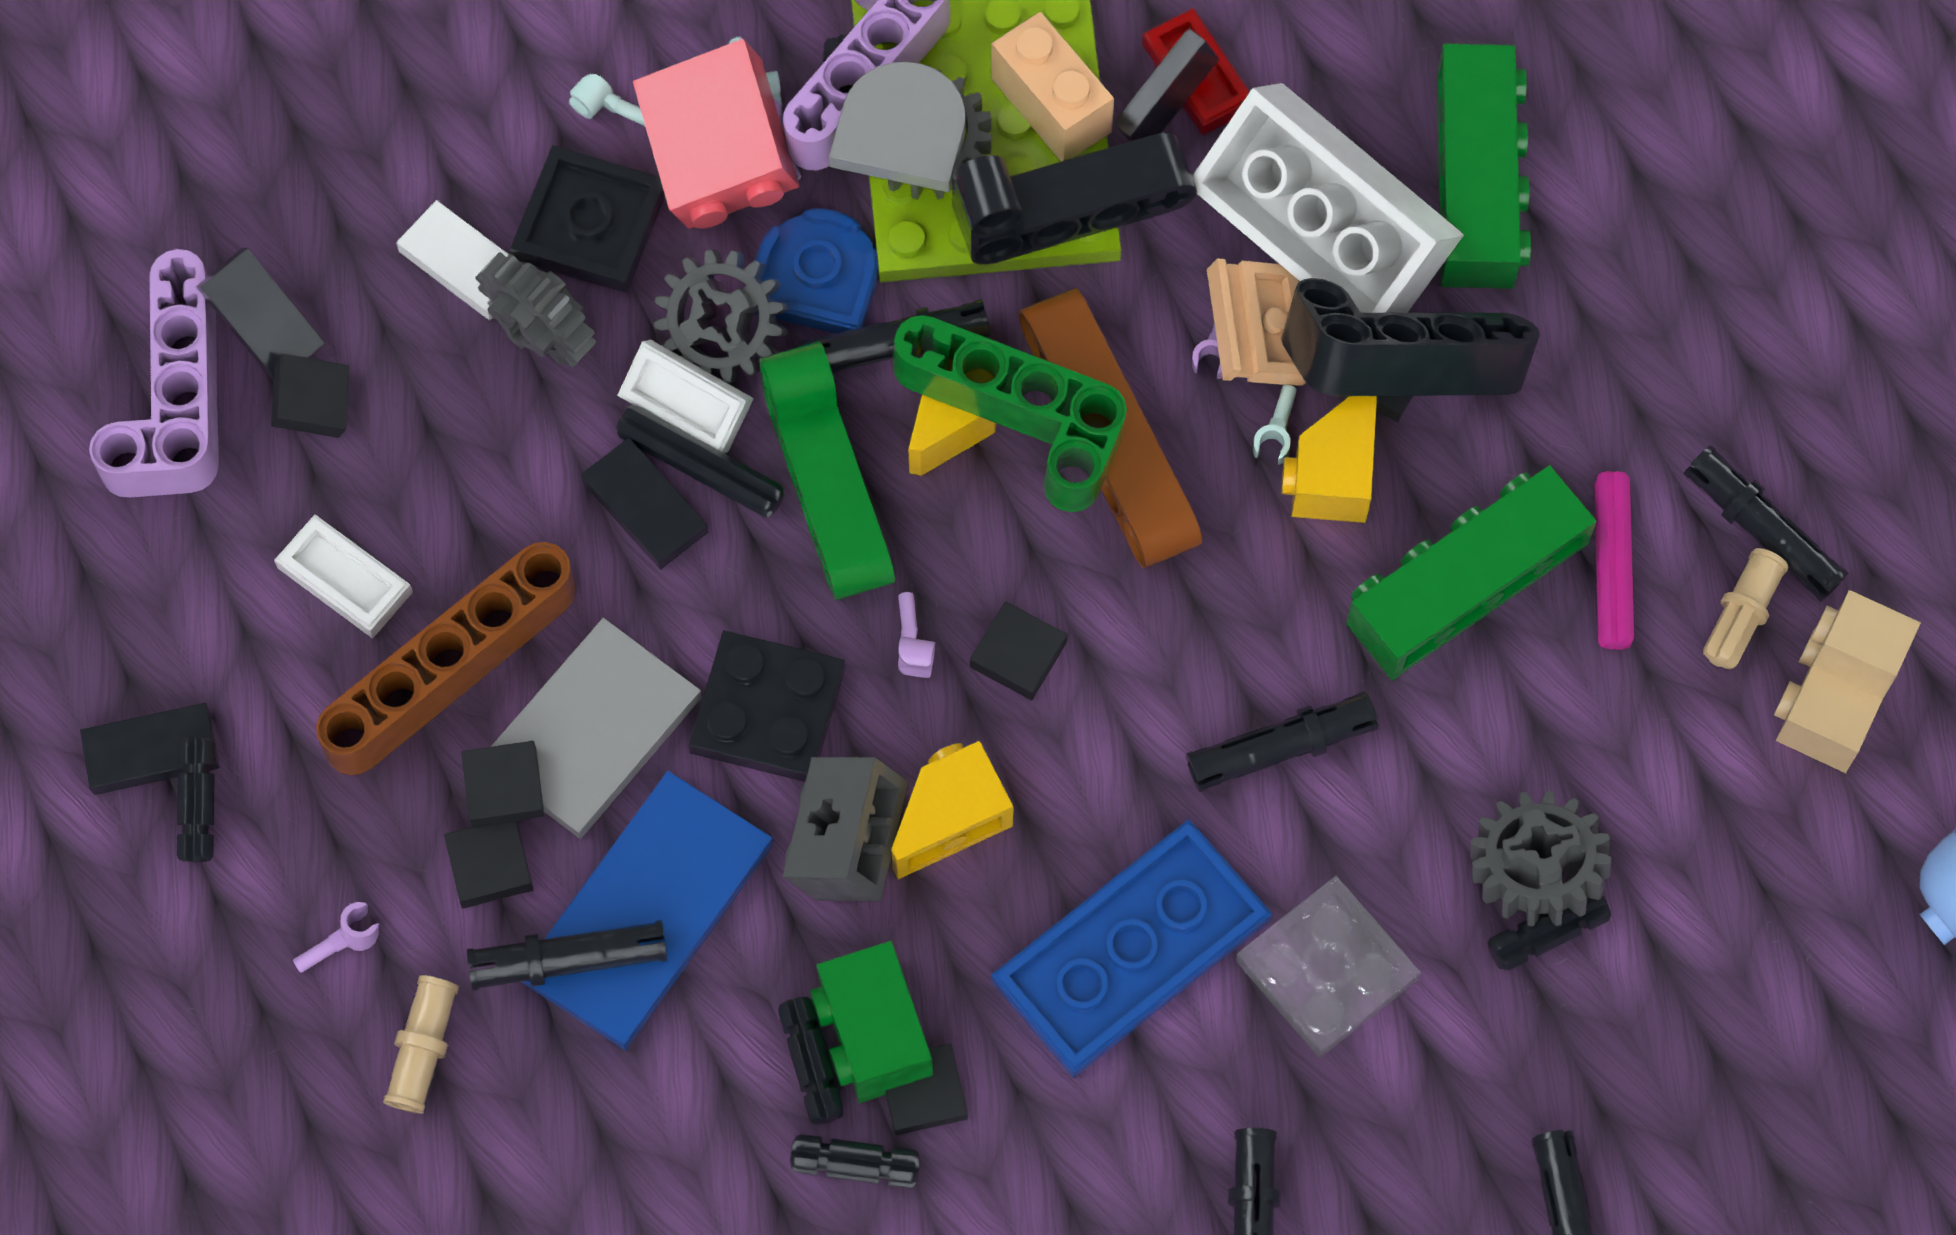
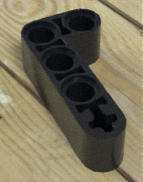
M1171 133L1151 135L1013 176L1009 175L1002 157L987 155L966 162L952 176V207L973 263L978 265L1002 262L1169 213L1190 203L1197 194L1195 183L1178 139Z
M1309 278L1298 282L1281 341L1304 381L1318 392L1331 396L1510 395L1522 390L1540 333L1531 321L1510 313H1361L1350 295L1341 286L1325 279Z

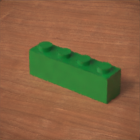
M1443 44L1437 69L1439 214L1463 233L1464 236L1440 267V287L1513 289L1519 267L1529 266L1531 253L1530 231L1520 230V212H1527L1529 177L1519 176L1518 158H1526L1528 125L1527 122H1517V105H1524L1527 77L1525 68H1516L1515 45Z
M1550 465L1533 477L1528 472L1518 475L1500 491L1499 497L1501 499L1485 510H1482L1479 506L1470 508L1453 522L1450 527V534L1435 544L1430 540L1419 543L1402 558L1400 562L1402 567L1386 578H1383L1381 574L1373 575L1354 590L1351 595L1352 601L1346 625L1391 681L1589 544L1597 521Z

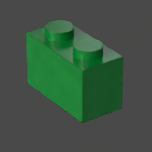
M892 941L816 964L820 987L809 991L820 1026L824 1027L833 1024L840 1046L829 1049L841 1087L852 1083L860 1104L886 1095V1090L933 1076L932 1058Z

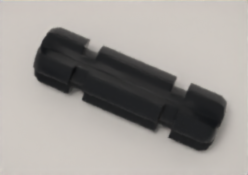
M189 736L181 738L178 743V764L183 765V773H178L177 825H182V834H177V857L183 862H207L213 857L214 835L209 834V826L214 825L215 774L210 773V765H215V743L209 737Z
M1604 896L1600 900L1587 897L1586 914L1580 917L1567 908L1562 911V925L1557 926L1553 924L1548 914H1539L1538 921L1534 927L1528 926L1525 920L1517 924V931L1507 929L1491 937L1488 940L1489 952L1499 969L1511 970L1527 962V955L1529 954L1531 956L1535 954L1537 957L1580 936L1582 928L1592 930L1608 922L1611 918L1610 908Z
M797 997L785 1001L779 1005V1017L784 1034H790V1037L787 1038V1044L801 1092L807 1093L803 1098L809 1120L813 1125L832 1122L842 1117L844 1111L838 1088L832 1087V1084L835 1082L834 1074L821 1030L815 1029L818 1022L812 1000L809 997Z
M804 1134L795 1136L792 1143L790 1165L791 1169L797 1173L817 1175L818 1170H824L827 1173V1177L879 1184L880 1178L889 1179V1185L906 1188L914 1187L918 1180L920 1155L914 1149L893 1147L892 1152H886L883 1149L884 1145L831 1138V1142L828 1144L822 1143V1137Z

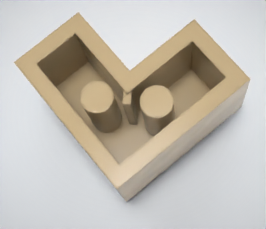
M1851 590L1848 591L1838 610L1827 605L1799 659V663L1809 667L1802 685L1800 686L1790 681L1774 713V716L1785 720L1775 741L1846 773L1862 746L1885 694L1900 670L1921 622Z

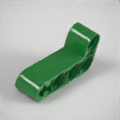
M915 316L900 325L894 340L893 370L895 377L901 385L916 393L1052 444L1043 485L1047 499L1061 511L1071 513L1083 511L1094 503L1102 488L1122 437L1127 407L1124 397L1117 389L1104 382L934 317ZM921 349L927 350L922 358H917ZM949 359H954L952 371H948ZM982 369L991 373L994 379L987 383H976L968 379L965 374L971 370ZM1039 391L1050 396L1053 401L1047 405L1037 406L1027 402L1023 396L1029 392ZM1087 414H1101L1111 424L1098 429L1085 424L1081 418ZM1066 467H1076L1085 471L1089 478L1083 482L1074 483L1062 478L1058 472Z
M816 341L760 358L762 387L767 408L833 599L838 601L895 583L891 559L837 407L835 383L822 343Z

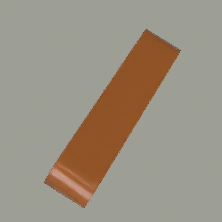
M1074 287L1019 310L1020 326L1033 356L1109 384L1117 389L1125 399L1127 411L1120 445L1101 491L1139 565L1146 569L1202 544V535L1193 510L1081 292ZM1087 414L1081 418L1085 424L1093 428H1104L1111 424L1101 414Z
M548 542L533 543L525 547L327 706L319 715L316 733L331 767L339 773L346 775L363 774L372 769L564 613L573 603L576 594L570 560L565 551L556 544ZM550 571L560 575L556 583L549 587L539 588L530 584L532 579L542 572ZM502 610L512 614L511 618L499 627H488L482 624L483 619L493 611ZM453 649L463 653L461 659L452 666L440 667L433 664L437 655L445 650ZM407 689L414 692L409 702L400 707H390L384 704L386 697L395 690ZM348 729H359L364 732L362 739L351 747L342 748L334 745L340 733Z

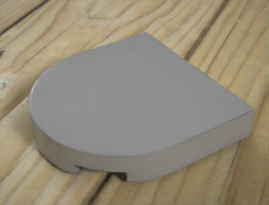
M893 62L872 69L852 86L846 96L829 154V166L949 192L965 134V108L959 91L941 72L920 63Z

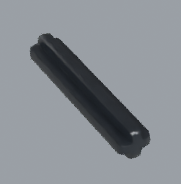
M630 405L620 417L616 429L621 439L626 440L630 438L639 449L763 517H771L780 506L784 497V488L776 481L637 405Z

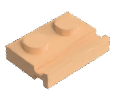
M1217 258L1207 268L1223 380L1231 381L1234 377L1247 378V382L1303 386L1306 382L1281 341L1293 295L1299 282L1298 279L1280 264L1241 261L1238 265L1226 264V259Z

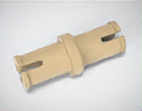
M420 975L418 978V988L405 1030L397 1031L394 1045L399 1047V1052L389 1089L383 1100L384 1104L393 1108L420 1114L424 1112V1102L437 1059L445 1058L448 1044L443 1041L453 1000L459 989V986L452 982L425 975Z

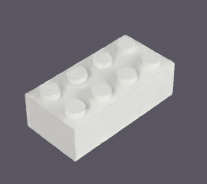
M1283 83L1252 88L1192 176L1197 194L1295 278L1299 281L1318 278L1336 283L1350 295L1361 313H1408L1464 236L1463 233Z

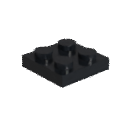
M552 145L510 247L511 254L518 261L531 263L534 266L627 293L665 198L660 177Z
M723 630L688 745L690 754L806 782L811 758L820 757L845 672V660Z

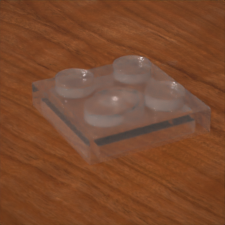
M1337 876L1333 877L1239 951L1236 957V962L1319 1058L1414 984L1421 974L1417 967Z

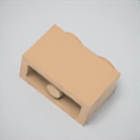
M1038 12L992 43L991 79L1061 162L1076 157L1112 133L1114 97L1041 12Z

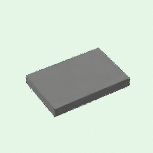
M602 618L492 746L534 740L537 750L544 812L581 840L702 698L701 690L605 618Z

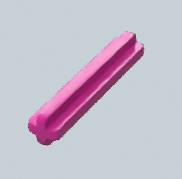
M1605 471L1598 474L1597 480L1594 483L1595 520L1597 521L1595 530L1598 643L1604 649L1623 650L1630 648L1634 640L1630 478L1628 474L1622 471Z

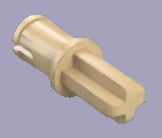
M1761 548L1754 549L1749 555V561L1733 592L1724 594L1721 600V605L1724 609L1703 649V654L1709 659L1711 664L1729 670L1737 667L1757 625L1766 624L1770 616L1766 608L1784 573L1786 574L1789 568L1788 563L1779 555Z

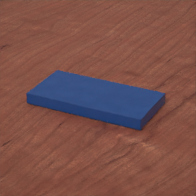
M667 771L545 939L654 923L656 920H662L664 940L644 942L638 945L665 942L668 962L657 961L544 978L545 985L532 986L531 980L522 981V983L626 1051L774 845L773 838L670 771Z
M1188 819L991 974V982L1074 1079L1271 921L1272 913L1191 820Z

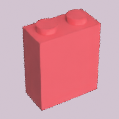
M744 38L633 81L669 210L688 229L716 226L727 219V214L748 206L765 207L772 205L783 198V193L800 187L786 147L784 132L762 59Z

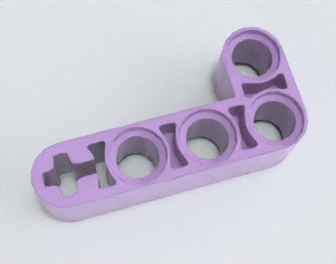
M855 0L868 12L789 102L784 111L783 126L786 147L791 160L798 167L805 170H820L829 166V154L848 94L837 90L845 85H854L864 74L885 64L893 62L919 63L946 32L950 24V0H930L934 3L926 7L912 5V3L918 0ZM883 42L898 44L895 48L889 50L875 48L876 45Z
M175 249L167 251L159 256L151 266V419L107 424L95 433L90 442V457L103 484L111 493L119 497L131 498L193 493L209 486L217 476L219 451L216 311L196 288L199 283L208 277L204 264L196 254L188 250ZM182 285H184V299L187 305H179L176 298L177 295L181 294ZM187 336L196 337L194 342L186 348H171L180 338ZM182 393H197L194 400L188 404H172L174 399ZM194 448L199 450L189 461H172L176 454L184 449ZM125 453L136 454L129 464L122 467H111V463L119 455Z

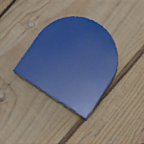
M815 208L805 210L802 215L795 216L779 226L775 225L762 240L755 261H761L766 265L760 277L762 281L777 279L782 284L771 296L774 302L789 304V310L776 315V319L835 334L864 327L877 286L879 271L878 256L874 245L867 234L860 228V224L844 213L830 209Z

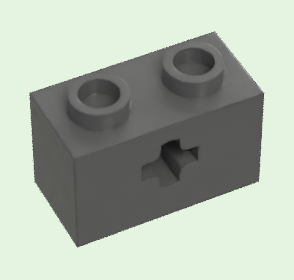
M812 757L806 782L800 793V807L792 840L786 851V865L783 878L816 900L881 902L892 856L891 849L896 838L909 782L875 757Z

